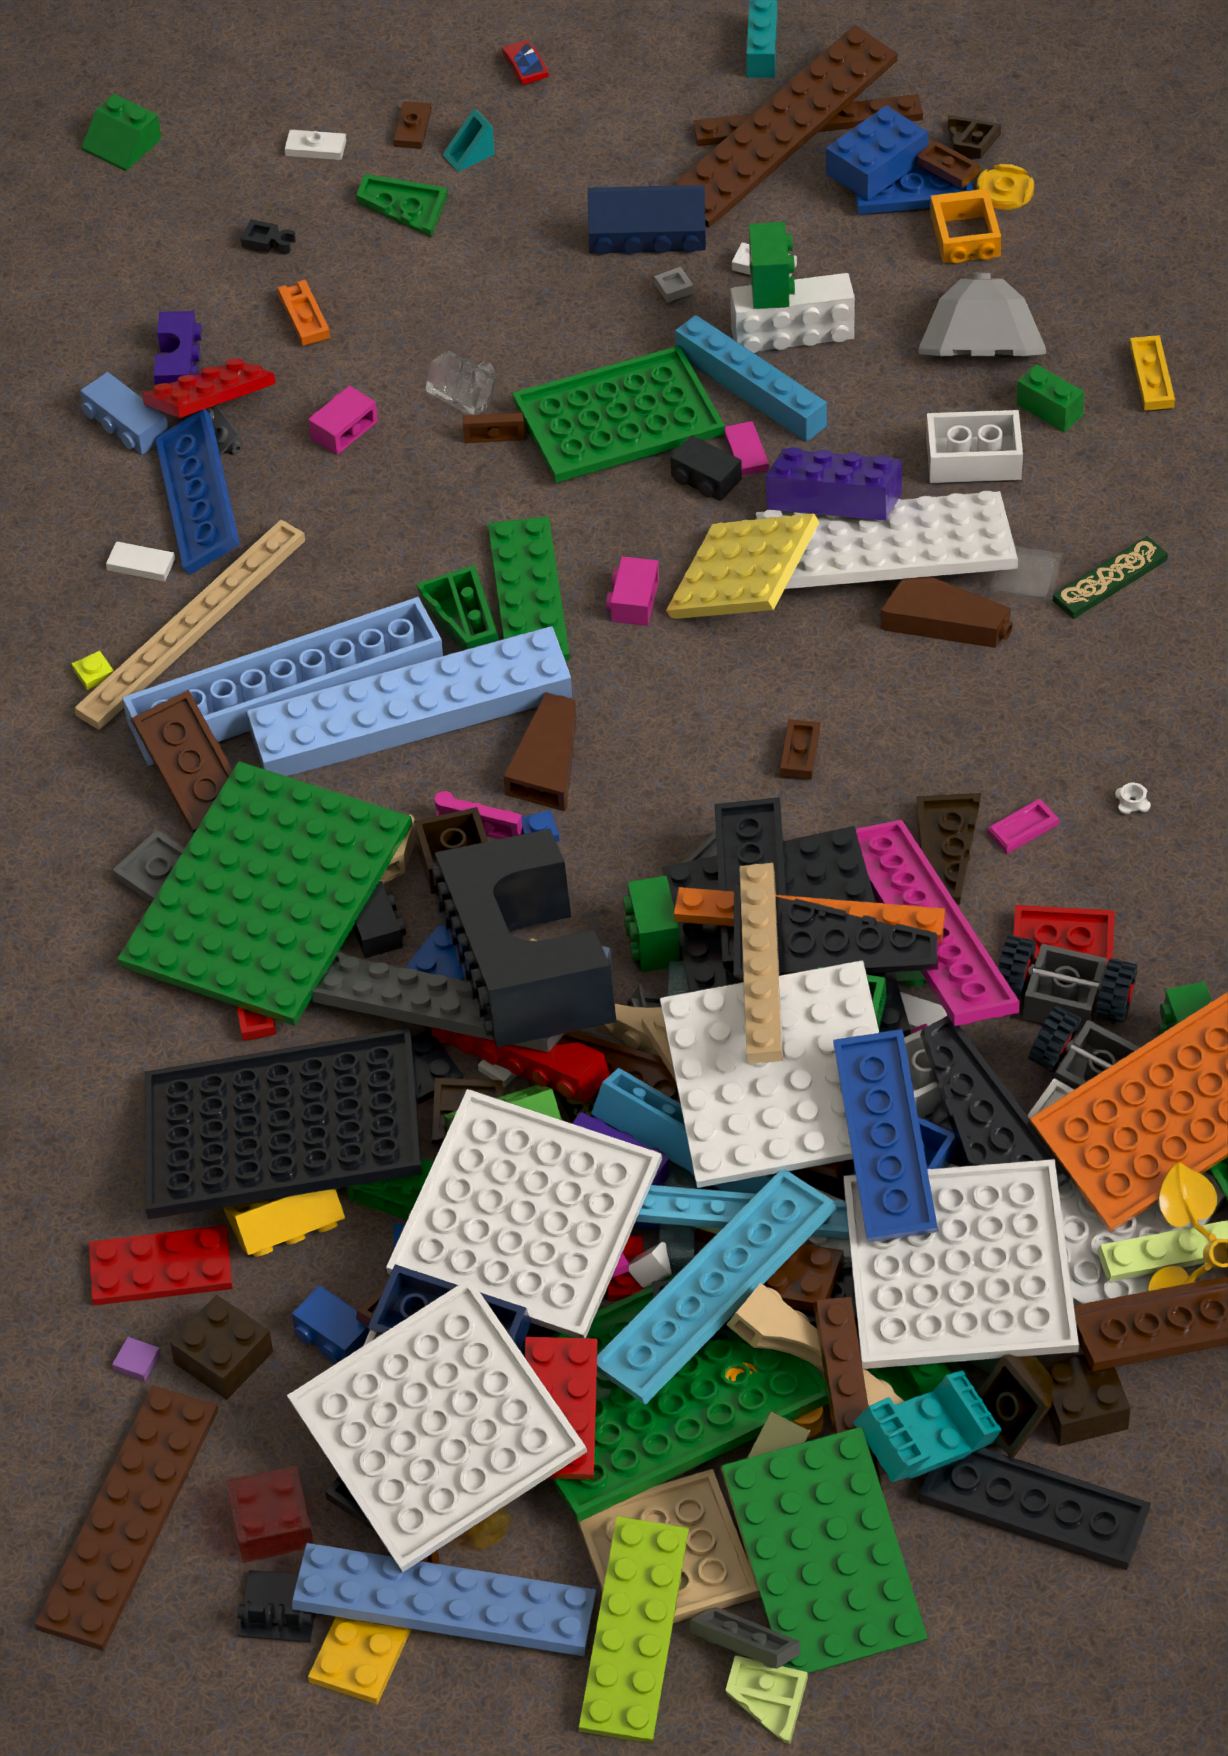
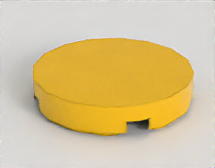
M1012 164L995 165L994 169L988 172L986 169L977 178V190H989L993 208L1011 210L1019 208L1030 201L1033 196L1034 180L1021 167Z

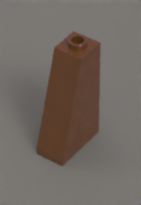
M928 576L901 580L881 609L880 629L996 648L1001 639L1007 640L1010 636L1013 622H1010L1011 608Z
M545 693L504 774L505 795L566 811L577 720L575 700L561 695Z

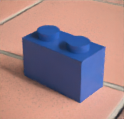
M320 1285L292 1313L294 1333L298 1339L307 1345L312 1342L318 1346L324 1357L332 1363L340 1362L362 1348L370 1330L356 1320L357 1310Z

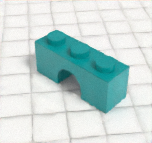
M749 0L747 78H775L778 25L777 0Z

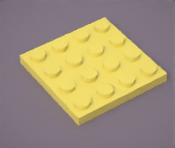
M814 513L796 514L784 517L712 524L667 607V613L671 618L680 619L774 610L819 524L817 517Z

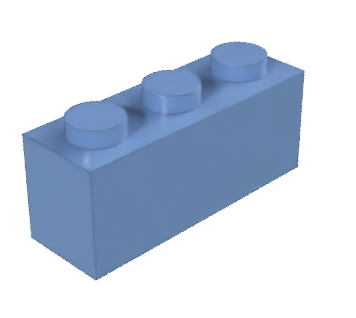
M106 372L80 390L83 403L81 407L84 414L89 419L95 418L98 420L107 433L116 434L128 449L134 448L141 455L156 446L155 438L168 430L165 415L157 409L144 405L143 399L109 372Z

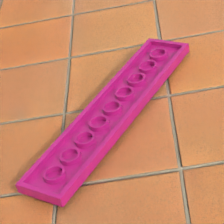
M897 820L857 828L856 833L873 895L878 903L945 908L946 918L942 943H938V970H923L920 972L953 1025H967L976 1021L1001 1018L1005 1015L1019 1013V1000L904 822Z

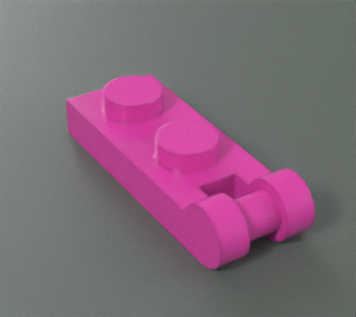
M442 791L435 795L436 816L477 807L486 836L503 839L523 834L521 814L484 806L480 803L455 799L448 791Z

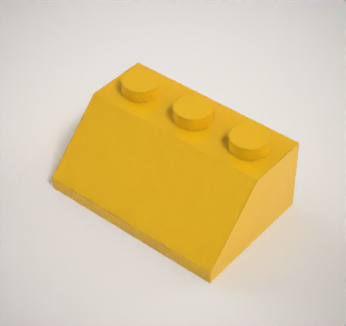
M336 1189L223 1207L242 1250L247 1255L253 1254L254 1257L272 1252V1246L285 1242L287 1245L300 1242L306 1238V1233L317 1229L318 1232L329 1231L338 1226L337 1221L345 1219Z

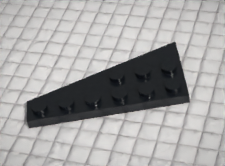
M734 883L733 975L735 981H744L741 888L739 884ZM776 896L779 976L814 970L818 966L830 967L857 961H863L866 974L938 970V937L935 932L898 923L891 925L876 921V918L865 915L858 917L847 914L845 910L800 899L793 901Z
M948 1015L925 1027L920 1037L965 1166L1055 1159L1058 1187L1069 1182L1070 1175L1029 1122L1028 1116L959 1025L954 1026Z

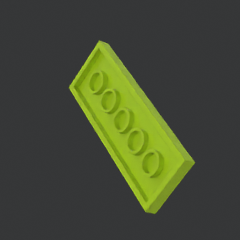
M616 1516L579 1723V1732L653 1743L689 1528Z

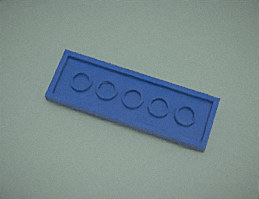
M205 409L198 411L155 438L182 566L190 575L240 545L211 414Z
M903 1030L833 1040L867 1243L938 1232Z

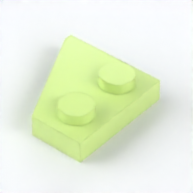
M735 1655L726 1686V1694L780 1740L790 1744L808 1674L804 1671L783 1666L777 1669L770 1668L757 1660Z

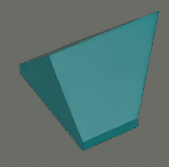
M473 109L442 155L457 171H461L495 155L493 126L478 110Z

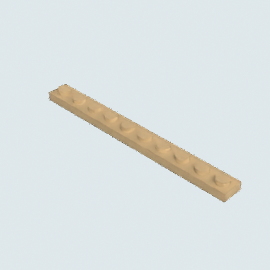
M283 520L278 521L75 707L76 716L98 730L103 728L124 708V696L142 691L303 544L305 542L304 532Z

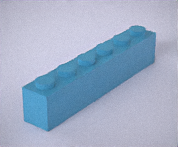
M693 316L675 330L676 346L680 345L691 365L805 442L809 441L827 426L826 401L699 316Z
M618 1068L602 1082L591 1114L604 1121L606 1125L632 1135L644 1145L661 1150L669 1157L670 1161H673L694 1175L681 1104ZM777 1173L716 1184L714 1186L721 1191L757 1194Z

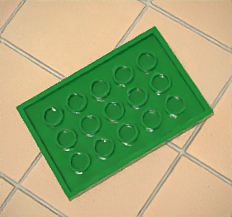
M680 345L512 393L513 403L518 413L523 412L524 424L555 483L679 448L691 435L701 440H706L725 434L723 421Z
M862 1427L722 1465L721 1471L768 1627L771 1630L800 1641V1655L785 1663L783 1667L811 1674L928 1639Z

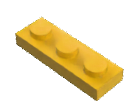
M1160 335L1130 338V351L1144 411L1174 408L1175 397Z

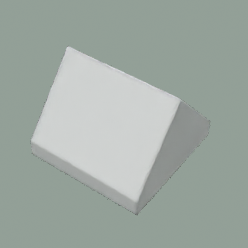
M664 1242L641 1253L629 1263V1272L645 1289L652 1286V1282L661 1281L672 1275Z

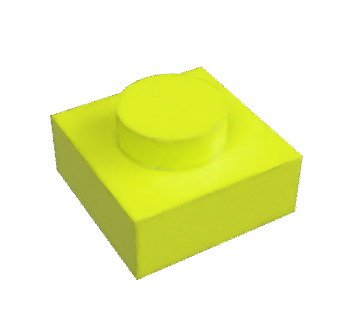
M100 651L72 663L73 671L87 690L100 685L114 672Z

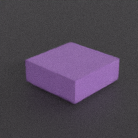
M127 1337L112 1363L113 1371L145 1382L161 1354L160 1348Z

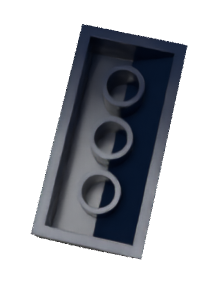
M705 185L588 188L589 253L628 252L634 254L638 252L665 253L667 251L695 252L706 250Z
M395 1264L368 1329L383 1334L458 1285ZM481 1293L518 1349L521 1350L531 1325L527 1308Z

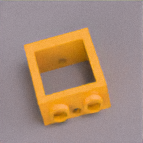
M988 189L931 196L930 217L943 264L961 263L976 259L988 260L1001 256V233ZM979 217L985 218L989 233L949 238L945 222Z

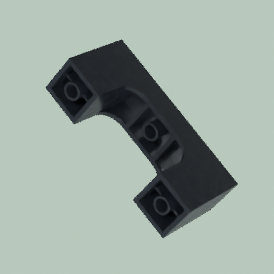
M551 829L435 853L437 865L432 866L431 870L435 886L438 885L439 894H435L439 913H442L444 927L449 932L451 945L455 947L458 964H462L464 979L469 984L472 1000L476 1002L479 1018L482 1017L486 1036L492 1035L497 1048L617 1022L610 964L595 930L541 941L523 940L511 934V932L523 927L571 917L565 861Z

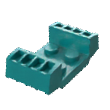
M963 1371L946 1375L933 1391L895 1405L890 1397L868 1406L853 1422L855 1427H862L866 1441L872 1450L871 1452L879 1460L880 1466L888 1474L891 1483L908 1477L912 1479L963 1459L972 1452L993 1443L1002 1430Z

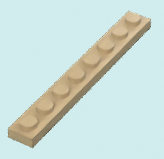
M773 863L740 866L748 1064L783 1061Z

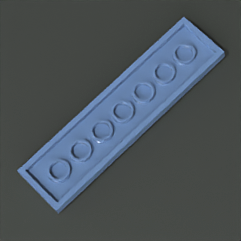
M307 1543L292 1600V1609L584 1656L596 1589L422 1561L402 1572L391 1556Z

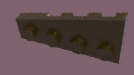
M981 793L916 796L921 850L955 903L960 905L981 802Z

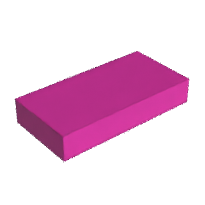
M753 421L726 426L724 436L731 455L742 461V476L768 471L769 462Z
M1039 798L989 826L987 833L1008 854L1059 825V818Z

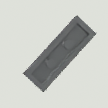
M717 1607L707 1609L690 1619V1633L704 1638L709 1643L718 1644L733 1650L738 1655L747 1656L762 1662L770 1668L777 1669L800 1655V1641Z

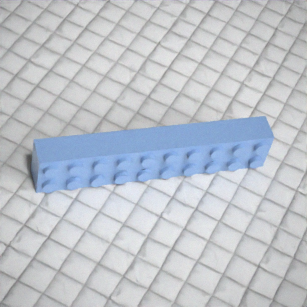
M419 597L124 696L123 703L127 723L147 765L150 766L154 762L134 728L131 719L187 690L190 691L216 741L220 742L250 731L247 710L442 657V640Z
M553 626L250 709L247 710L250 732L262 769L288 776L539 707L545 693L572 698V684L568 667Z

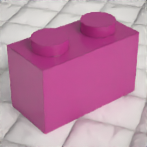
M348 386L308 419L311 439L338 455L378 422L376 402L353 387Z
M621 557L619 569L614 568L612 573V587H614L613 592L608 591L606 599V610H611V622L649 625L659 582L658 560Z

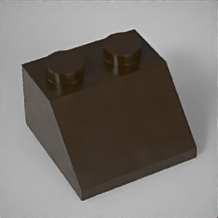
M1010 1354L1003 1355L977 1392L997 1425L1002 1429L995 1440L1010 1458L1017 1455L1052 1404L1053 1377L1035 1356L1017 1357Z

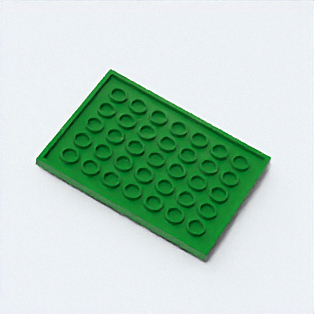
M238 761L117 959L119 966L295 1026L312 998V991L322 981L354 926L355 920L413 824L411 816Z
M676 1275L669 1277L663 1281L672 1280ZM652 1286L597 1311L586 1336L589 1339H597V1355L653 1300ZM562 1333L558 1338H574V1337H571V1336H568V1335ZM742 1337L707 1341L646 1405L597 1371L594 1480L551 1479L577 1522H581L757 1438L770 1412L792 1421L828 1404L826 1382L810 1362L790 1353L774 1349L754 1348ZM744 1363L753 1365L757 1372L751 1368L749 1369ZM740 1368L744 1372L737 1374L735 1381L731 1380V1376L729 1380L725 1377L728 1370Z

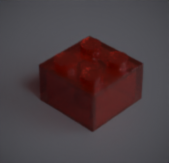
M297 1465L226 1481L243 1563L305 1550L307 1543L313 1544Z

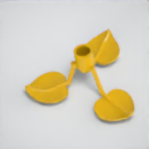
M1182 1163L1175 1164L1166 1174L1159 1192V1207L1162 1216L1171 1226L1180 1228L1191 1222L1192 1226L1208 1239V1243L1203 1249L1205 1263L1190 1276L1179 1266L1163 1267L1152 1276L1147 1291L1194 1283L1198 1276L1211 1268L1228 1267V1239H1217L1215 1234H1211L1197 1221L1207 1219L1214 1212L1217 1204L1215 1188L1206 1177Z

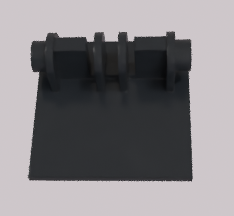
M249 1570L243 1604L238 1606V1619H240L238 1637L311 1643L315 1613L292 1609V1600L299 1574Z

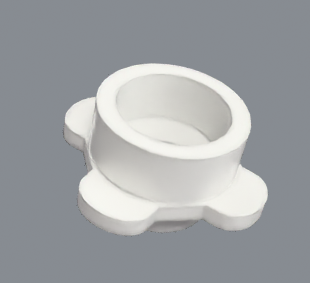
M1128 783L1122 788H1118L1115 792V797L1120 801L1119 811L1123 814H1129L1131 811L1147 812L1151 806L1150 802L1146 799L1147 789L1138 783Z

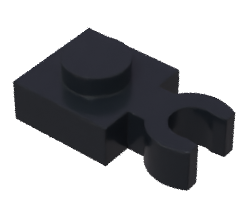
M253 219L250 220L241 237L242 247L268 253L271 247L277 248L281 253H290V242H296L294 231L288 229L279 231L277 224Z

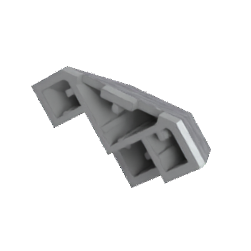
M973 272V278L960 279L939 299L919 346V354L935 356L971 354V356H995V354L1030 356L1046 354V347L1025 298L1004 279L991 278L990 272Z

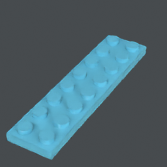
M787 1170L779 1171L597 1355V1371L646 1405L735 1314L760 1283L764 1284L836 1210L834 1201Z

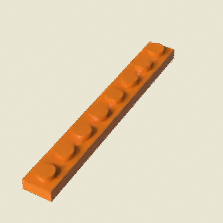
M679 887L674 910L675 922L734 927V892ZM776 895L777 897L793 901L800 899L845 910L847 914L863 917V915L876 918V921L891 925L898 923L937 933L938 943H942L946 918L945 908Z

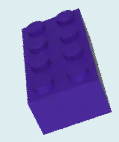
M797 447L783 449L766 475L767 509L886 521L902 494L901 460L891 459L885 455L867 457L861 456L858 453L834 454L828 450L816 452L802 451V449Z

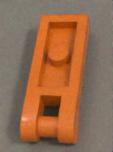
M305 279L297 281L294 286L287 287L283 285L277 287L278 297L289 316L302 346L331 338L330 329Z

